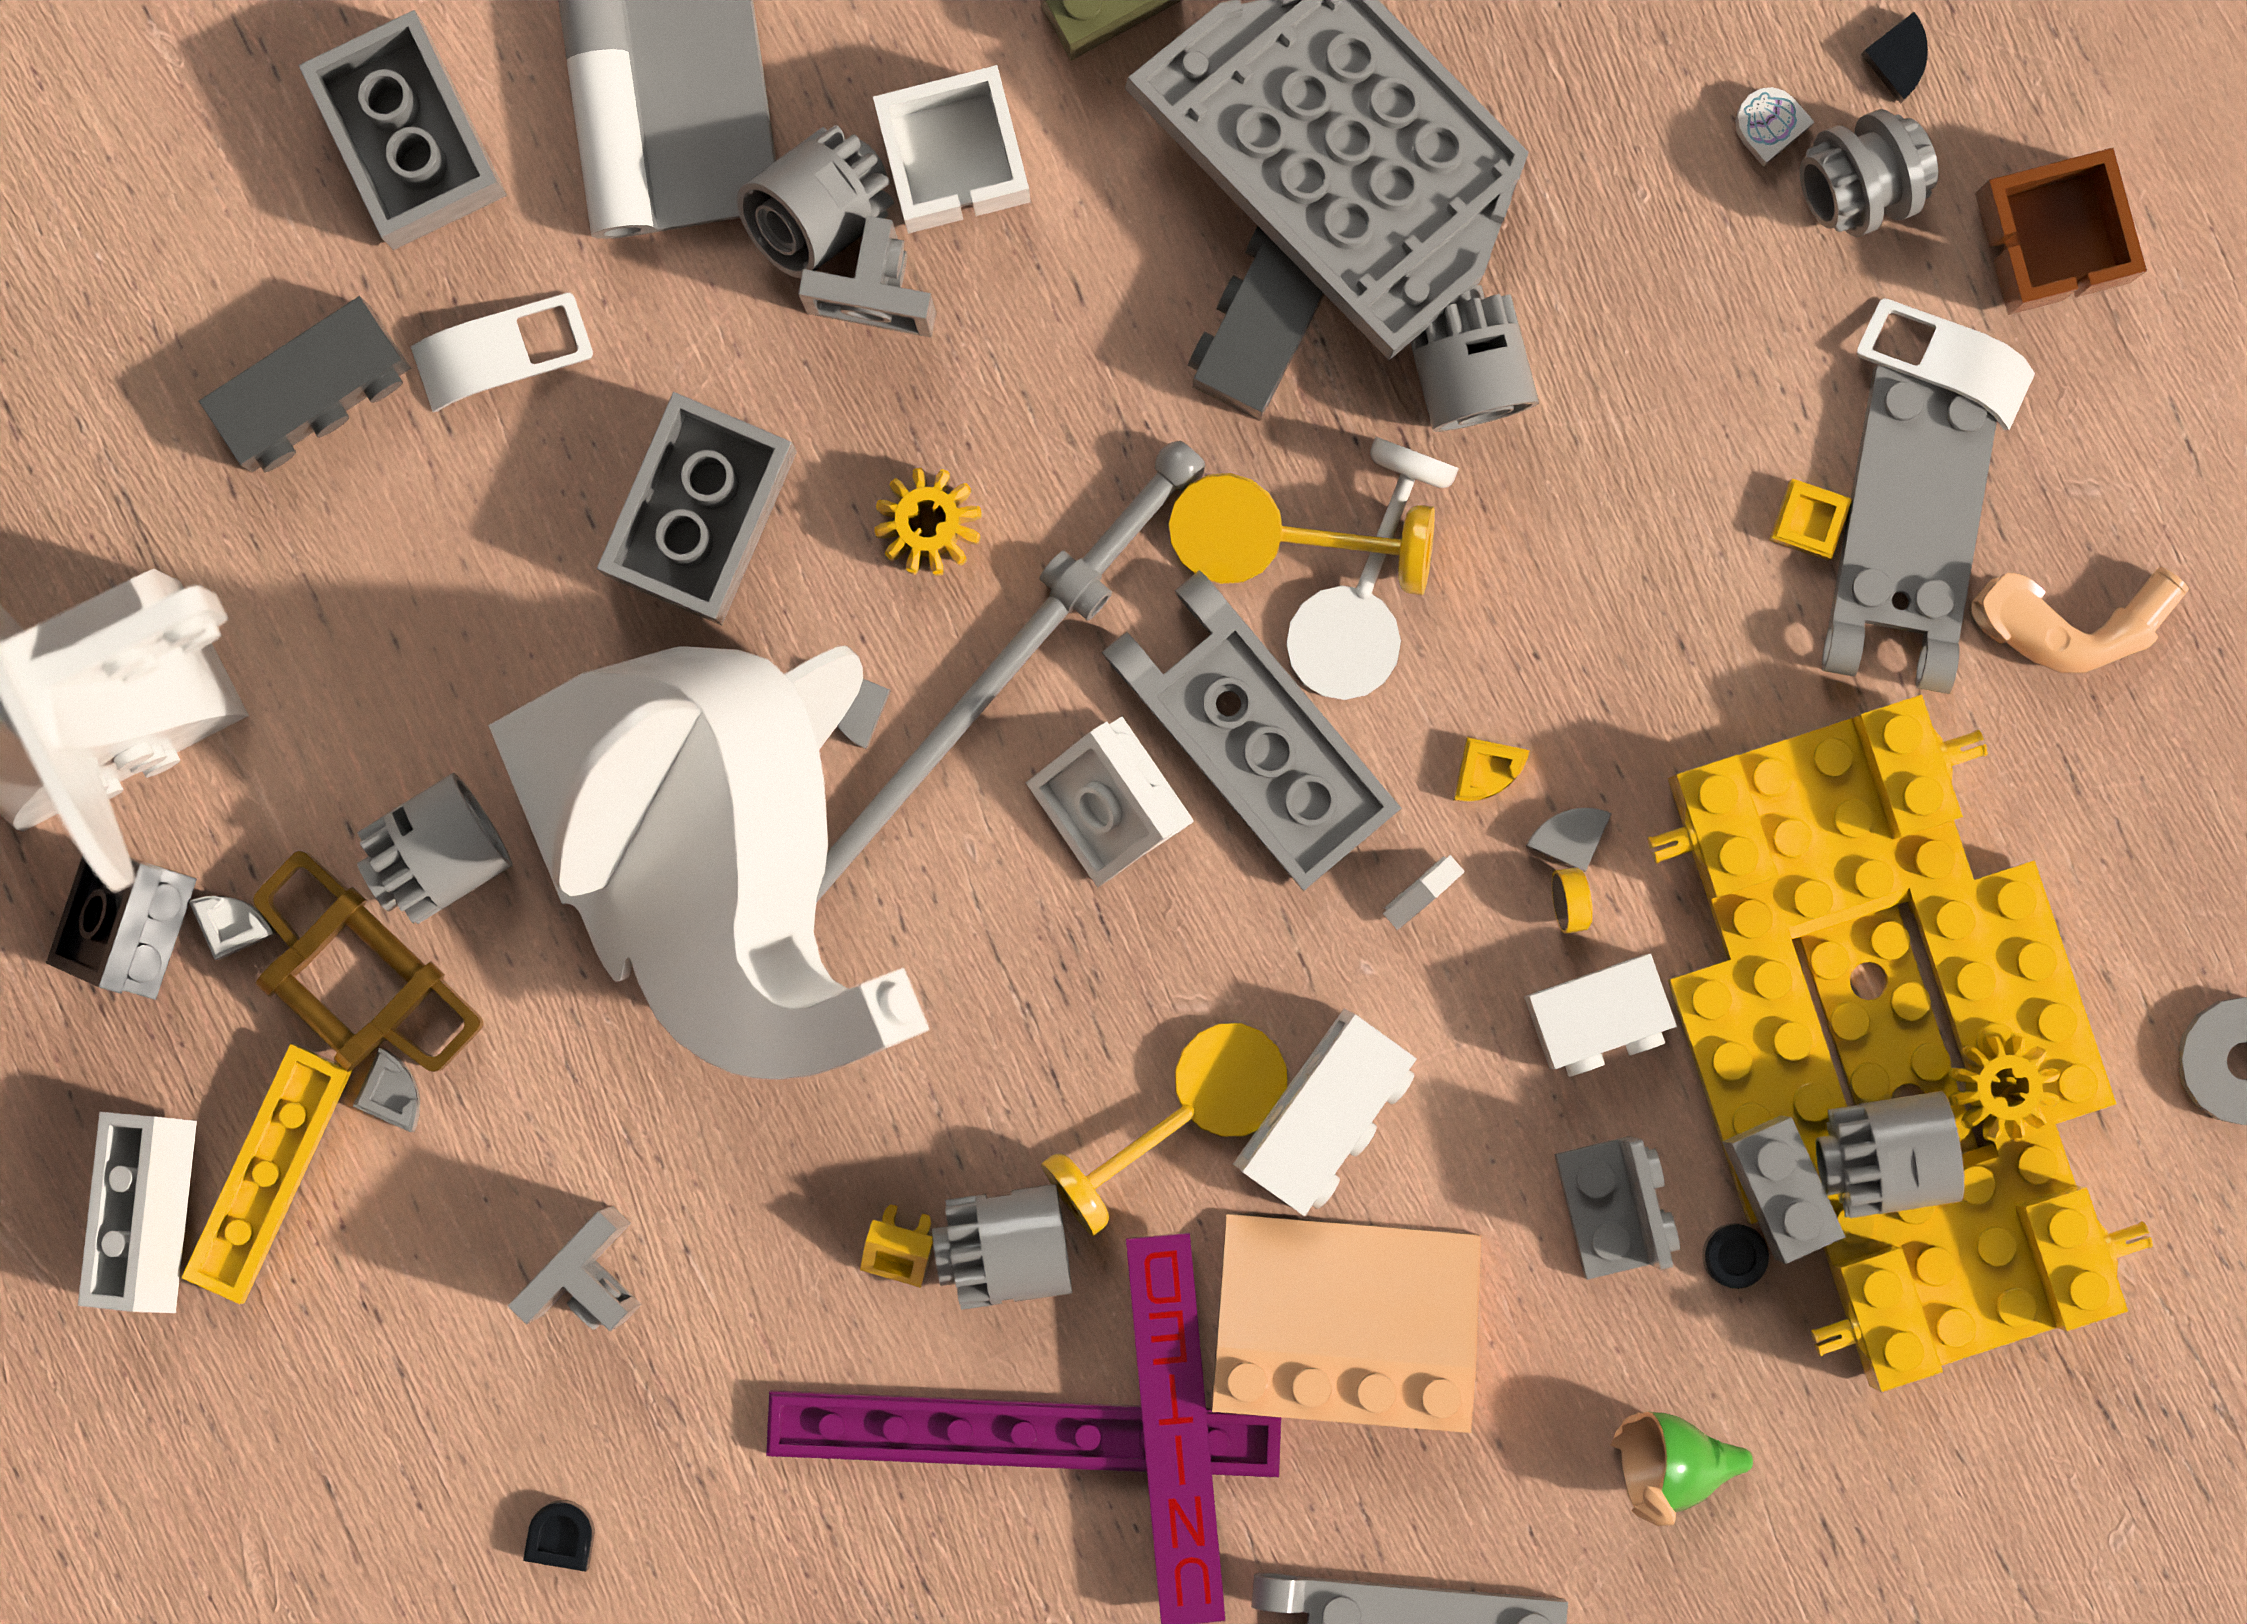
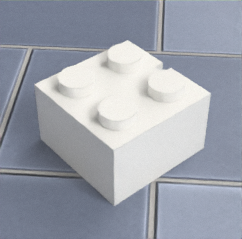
M997 65L873 97L908 234L963 220L961 207L973 204L975 216L1031 202L1029 186Z

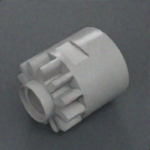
M834 125L828 131L824 127L816 131L742 185L737 194L739 215L753 243L774 266L784 273L798 278H802L803 269L817 270L861 237L864 232L867 215L884 219L888 217L886 209L892 206L894 201L888 193L882 190L890 184V181L879 156L868 144L859 140L855 134L845 140L841 128L837 125Z
M1476 285L1455 304L1447 305L1444 309L1445 313L1410 342L1434 432L1451 431L1487 423L1523 412L1539 404L1511 294L1505 296L1496 294L1485 298L1482 286Z
M455 773L440 780L357 832L362 840L360 845L368 855V857L357 863L367 886L387 912L398 906L402 912H406L413 924L415 922L419 924L512 866L509 853L495 827L472 792Z
M1943 1091L1828 1110L1829 1122H1827V1131L1829 1136L1816 1138L1817 1165L1820 1180L1826 1194H1838L1839 1202L1843 1203L1845 1217L1855 1218L1962 1201L1964 1196V1170L1960 1141L1950 1103Z
M1057 1184L1016 1189L1011 1191L1012 1194L987 1197V1194L945 1200L948 1226L932 1229L935 1260L940 1286L956 1285L961 1310L1002 1304L1003 1300L1014 1299V1302L1072 1294L1068 1253Z

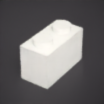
M1644 954L1524 996L1549 1069H1558L1565 1066L1569 1077L1605 1065L1601 1053L1625 1045L1630 1056L1665 1044L1662 1032L1677 1027L1651 954Z

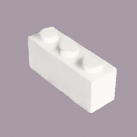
M1343 1009L1233 1165L1303 1216L1307 1214L1312 1206L1316 1209L1321 1208L1337 1188L1340 1178L1335 1173L1349 1153L1354 1157L1358 1156L1373 1138L1377 1126L1372 1121L1386 1101L1391 1105L1395 1104L1410 1086L1414 1073L1409 1069L1417 1058L1356 1014Z
M99 1112L78 1306L131 1312L176 1313L197 1121Z

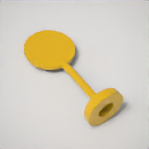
M1233 473L1208 474L1187 486L1174 503L1169 520L1171 544L1181 562L1194 573L1200 570L1210 581L1220 584L1241 583L1261 574L1276 557L1280 542L1399 555L1398 581L1401 589L1409 594L1423 595L1427 585L1432 555L1435 510L1434 506L1427 505L1412 507L1407 512L1401 539L1282 526L1280 511L1266 490L1252 479Z
M1242 1023L1216 1024L1197 1033L1182 1049L1175 1068V1093L1181 1105L1178 1110L1087 1176L1083 1174L1068 1156L1061 1153L1054 1154L1041 1163L1045 1175L1051 1184H1057L1059 1197L1090 1235L1094 1236L1107 1225L1109 1220V1213L1095 1189L1188 1121L1192 1120L1200 1129L1221 1137L1245 1136L1258 1130L1287 1089V1066L1280 1050L1262 1031Z

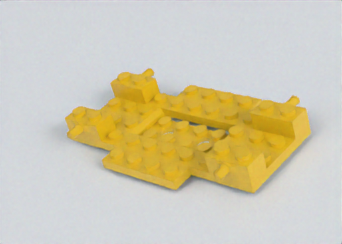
M1922 694L1668 778L1683 827L1647 838L1650 849L1669 842H1675L1674 846L1651 853L1656 864L1692 851L1728 959L1668 979L1669 987L1721 1143L1780 1115L1792 1117L1820 1179L1816 1157V1138L1829 1136L1827 1131V1122H1829L1828 1110L1847 1107L1792 939L1798 937L1854 1105L1891 1099L1892 1093L1903 1084L1916 1085L1924 1094L1943 1091L1947 1098L1952 1093L1959 1092L1956 1081L1948 1076L1951 1069V1058L1944 1047L1930 1005V995L1924 987L1910 945V935L1904 927L1897 906L1905 902L1908 903L1910 912L1914 914L1960 1054L1964 1046L1972 1045L1985 1056L1983 1047V1036L1985 1034L1996 1033L2004 1048L2009 1036L2012 1033H2018L2025 1037L2023 1055L2035 1046H2043L2047 1050L2045 1059L2036 1067L2038 1071L2042 1069H2057L2059 1071V1079L2042 1084V1092L2054 1093L2059 1096L2058 1106L2038 1104L2036 1108L2045 1116L2047 1125L2043 1129H2036L2023 1119L2025 1138L2021 1141H2012L2007 1135L2004 1126L1997 1141L1987 1140V1144L1977 1146L1972 1128H1965L1961 1124V1119L1967 1112L1964 1105L1954 1106L1950 1104L1958 1131L1963 1160L1964 1196L1961 1202L1849 1218L1845 1217L1843 1203L1839 1202L1838 1194L1827 1195L1845 1234V1238L1823 1248L1847 1319L1825 1327L1812 1329L1811 1336L1813 1341L1819 1342L1838 1335L1835 1338L1814 1344L1819 1356L1855 1344L1869 1386L1880 1392L1942 1373V1365L2055 1328L2070 1331L2128 1312L2117 1278V1258L2153 1247L2152 1239L2149 1236H2143L2126 1242V1240L2150 1233L2144 1221L2108 1233L2098 1221L2087 1187L2077 1186L2056 1124L2116 1105L2117 1103L2035 860L1977 879L1973 878L1954 821L1962 818L1963 815L1952 785V766L1981 756H1987L1986 744L1965 751L1960 750L1961 747L1984 740L1980 730H1975L1972 733L1943 742L1941 736L1932 726ZM1866 962L1880 967L1886 979L1883 992L1880 996L1871 1000L1858 997L1854 994L1850 985L1852 971L1856 966ZM1961 1054L1965 1069L1970 1071L1972 1066ZM1999 1071L1995 1076L2000 1079V1082H1991V1093L1993 1097H2004L2007 1103H2009L2013 1098L2008 1095V1092L2017 1091V1082L2014 1077H2003ZM1722 1143L1747 1222L1750 1224L1758 1222Z

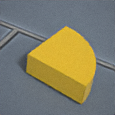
M1467 737L1453 801H1480L1503 791L1521 773L1530 750Z

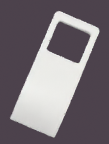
M565 293L472 320L428 336L411 346L432 412H437L456 401L494 387L589 360L593 355L575 297L571 293ZM555 307H563L578 351L542 363L532 364L529 360L517 319Z
M1889 299L1880 300L1857 349L1858 357L1956 392L1977 402L1995 417L2003 430H2010L2035 375L2026 359L2006 343L1982 332ZM1890 313L1935 328V333L1919 365H1912L1873 350V346Z

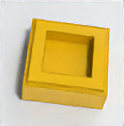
M1792 478L1788 482L1769 541L1827 561L1831 560L1852 499Z

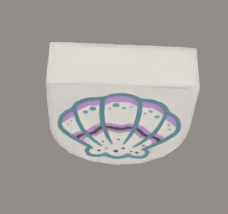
M1773 87L1761 88L1749 94L1739 107L1735 120L1737 134L1742 143L1763 167L1814 123L1792 96L1784 90Z

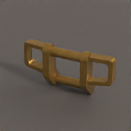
M297 851L293 853L254 894L253 902L255 907L290 947L269 965L258 977L255 984L269 997L276 994L337 1052L334 1059L347 1072L355 1068L385 1040H388L426 1070L431 1072L441 1071L482 1029L484 1023L481 1016L443 980L445 974L432 962L425 965L364 907L367 900L354 887L347 889L308 852ZM305 868L338 899L300 938L275 908L273 898L299 869ZM346 925L407 982L374 1019L356 1034L295 978ZM433 990L464 1020L462 1031L437 1056L429 1055L396 1030Z

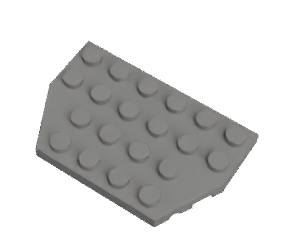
M1232 0L1219 3L1131 74L1125 85V90L1388 360L1393 358L1421 334L1433 321L1441 317L1445 313L1444 309L1447 305L1455 304L1469 290L1480 283L1529 153L1379 0H1257L1241 4L1240 0Z

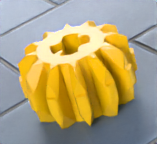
M915 468L913 469L912 477L916 489L909 492L903 482L897 478L893 479L889 484L893 493L900 499L899 504L881 499L877 501V511L885 516L895 518V521L881 523L874 527L876 537L882 539L900 536L888 546L885 555L890 561L899 559L909 549L911 552L906 563V570L909 574L916 575L918 573L924 556L930 559V568L933 575L941 576L944 574V566L940 555L948 552L952 560L959 566H962L967 561L964 552L956 545L957 540L974 545L979 543L980 534L974 529L961 526V523L980 519L982 512L979 506L974 505L957 508L969 497L972 491L967 483H963L947 494L946 490L950 483L949 471L941 469L936 475L934 486L927 487V480L923 469ZM925 507H932L935 516H939L941 512L946 515V521L936 525V535L933 537H924L921 528H918L915 532L911 530V523L920 520V509Z
M1996 1033L1985 1034L1983 1036L1985 1056L1972 1045H1966L1961 1049V1054L1972 1066L1970 1071L1963 1068H1951L1949 1070V1078L1954 1081L1966 1082V1091L1954 1092L1949 1095V1103L1954 1106L1971 1103L1972 1107L1963 1115L1961 1124L1965 1128L1971 1129L1985 1119L1983 1137L1986 1140L1997 1141L2004 1126L2007 1135L2012 1141L2024 1140L2025 1127L2023 1119L2034 1128L2043 1129L2047 1125L2045 1116L2036 1108L2037 1105L2058 1106L2059 1096L2054 1093L2042 1092L2043 1083L2054 1082L2060 1078L2059 1071L2057 1069H2042L2038 1071L2036 1067L2045 1059L2047 1050L2043 1046H2035L2023 1055L2025 1037L2022 1034L2012 1033L2007 1039L2004 1048ZM1999 1071L2003 1077H2014L2017 1082V1091L2008 1092V1095L2013 1098L2009 1103H2007L2004 1097H1993L1991 1093V1082H2000V1079L1995 1076Z

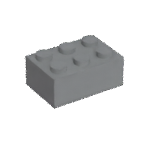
M415 10L298 65L381 238L393 250L508 196L429 31Z
M673 392L597 569L606 577L722 626L796 456L797 450L793 443Z

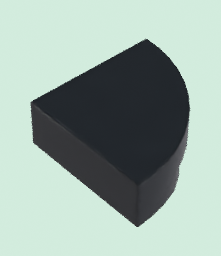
M1915 12L1911 13L1861 54L1900 104L1920 82L1928 58L1926 33Z

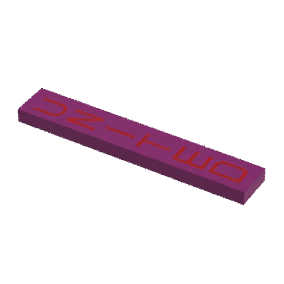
M1190 1232L1126 1238L1161 1624H1199L1226 1621Z

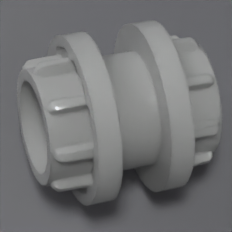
M1883 109L1861 116L1856 123L1854 133L1850 129L1839 125L1820 132L1815 138L1813 147L1807 150L1806 157L1803 158L1800 164L1802 191L1817 221L1828 229L1834 228L1838 232L1846 231L1855 237L1876 231L1882 224L1884 213L1890 218L1899 221L1920 213L1925 199L1931 196V189L1937 185L1939 176L1935 150L1922 126L1912 118L1904 119L1899 114L1893 115Z

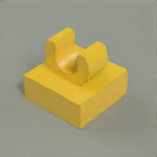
M890 1204L883 1213L882 1221L872 1219L864 1246L860 1270L921 1288L933 1245V1237L929 1236L931 1227L930 1215L922 1213L918 1227L914 1231L895 1226L898 1206Z

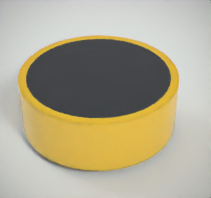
M1578 867L1555 870L1552 874V899L1556 919L1561 931L1565 934L1588 930L1592 923L1593 911L1591 893L1584 872Z

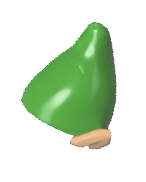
M1638 1412L1630 1415L1623 1420L1622 1425L1615 1432L1610 1445L1621 1450L1627 1495L1634 1506L1631 1511L1636 1516L1656 1526L1674 1525L1676 1512L1687 1510L1703 1502L1720 1485L1737 1475L1748 1472L1753 1466V1457L1749 1450L1722 1443L1704 1434L1686 1420L1667 1413L1645 1412L1640 1414Z

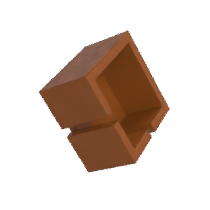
M2114 148L1989 179L1975 193L1989 247L2002 245L2004 250L1993 262L2008 315L2064 301L2073 293L2076 298L2130 284L2147 271Z

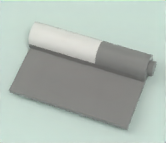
M558 0L591 236L598 239L623 238L740 218L737 206L739 189L776 161L753 0Z

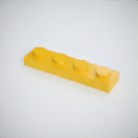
M297 1044L289 1045L181 1278L239 1305L245 1303L353 1070L347 1072L336 1062Z

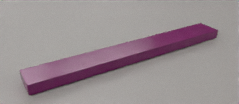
M769 1391L766 1456L1147 1472L1141 1405ZM1206 1408L1212 1475L1279 1477L1281 1417L1212 1412L1211 1408Z

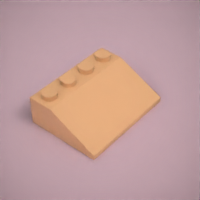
M1226 1214L1211 1396L1212 1412L1471 1433L1477 1357L1481 1235Z

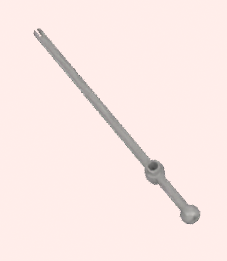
M1175 441L1167 444L1160 450L1155 462L1157 474L1084 558L1076 561L1068 553L1061 551L1050 561L1039 578L1051 589L1050 597L827 852L825 871L816 903L1065 616L1076 610L1088 621L1103 608L1112 595V591L1100 582L1105 570L1176 489L1179 491L1185 490L1189 484L1202 478L1205 462L1188 445L1182 441Z

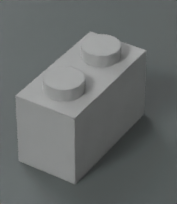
M1780 1115L1722 1141L1775 1260L1787 1264L1845 1238V1234L1792 1117Z

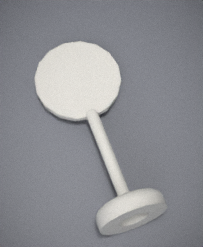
M1375 437L1370 451L1372 460L1382 467L1400 473L1376 537L1393 539L1415 479L1438 488H1447L1454 482L1459 468ZM1370 552L1357 588L1342 585L1320 590L1301 604L1290 622L1286 645L1291 666L1304 685L1322 696L1347 700L1368 695L1386 682L1397 664L1401 644L1397 621L1385 603L1371 594L1386 554Z

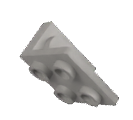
M1627 1136L1554 1154L1585 1279H1593L1646 1265H1651L1659 1270L1673 1267L1670 1252L1680 1250V1242L1672 1213H1665L1663 1209L1660 1210L1655 1188L1663 1187L1665 1183L1661 1163L1655 1148L1649 1150L1648 1146L1644 1147L1642 1139Z

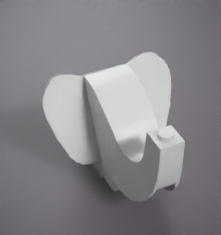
M678 646L582 673L488 725L561 903L571 904L579 911L604 968L614 981L619 982L629 978L631 966L633 965L637 981L654 1016L679 1044L705 1062L732 1074L759 1079H787L812 1076L844 1066L929 1030L904 968L848 989L834 981L821 963L814 936L816 899L825 871L828 849L824 777L819 749L845 716L858 695L863 682L861 661L856 653L847 646H839L809 659L786 674H783L770 660L741 650Z

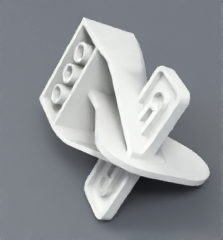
M151 569L27 631H24L0 605V816L16 830L23 832L59 813L89 864L102 881L115 892L134 882L131 860L109 799L124 790L120 782L142 771L147 778L168 770L181 761L177 752L249 716L212 644L221 636L217 627L228 620L216 593L201 586H192L184 589L181 581L158 570Z

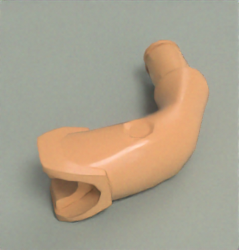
M2159 567L2125 609L2117 607L2110 619L2092 634L2083 633L2066 622L2042 600L2045 594L2042 588L2033 580L2016 573H2006L1999 578L1991 579L1972 600L1969 607L1977 625L1984 633L1998 643H2007L2033 662L2057 672L2086 673L2152 646L2158 639L2155 631L2189 588L2171 571Z

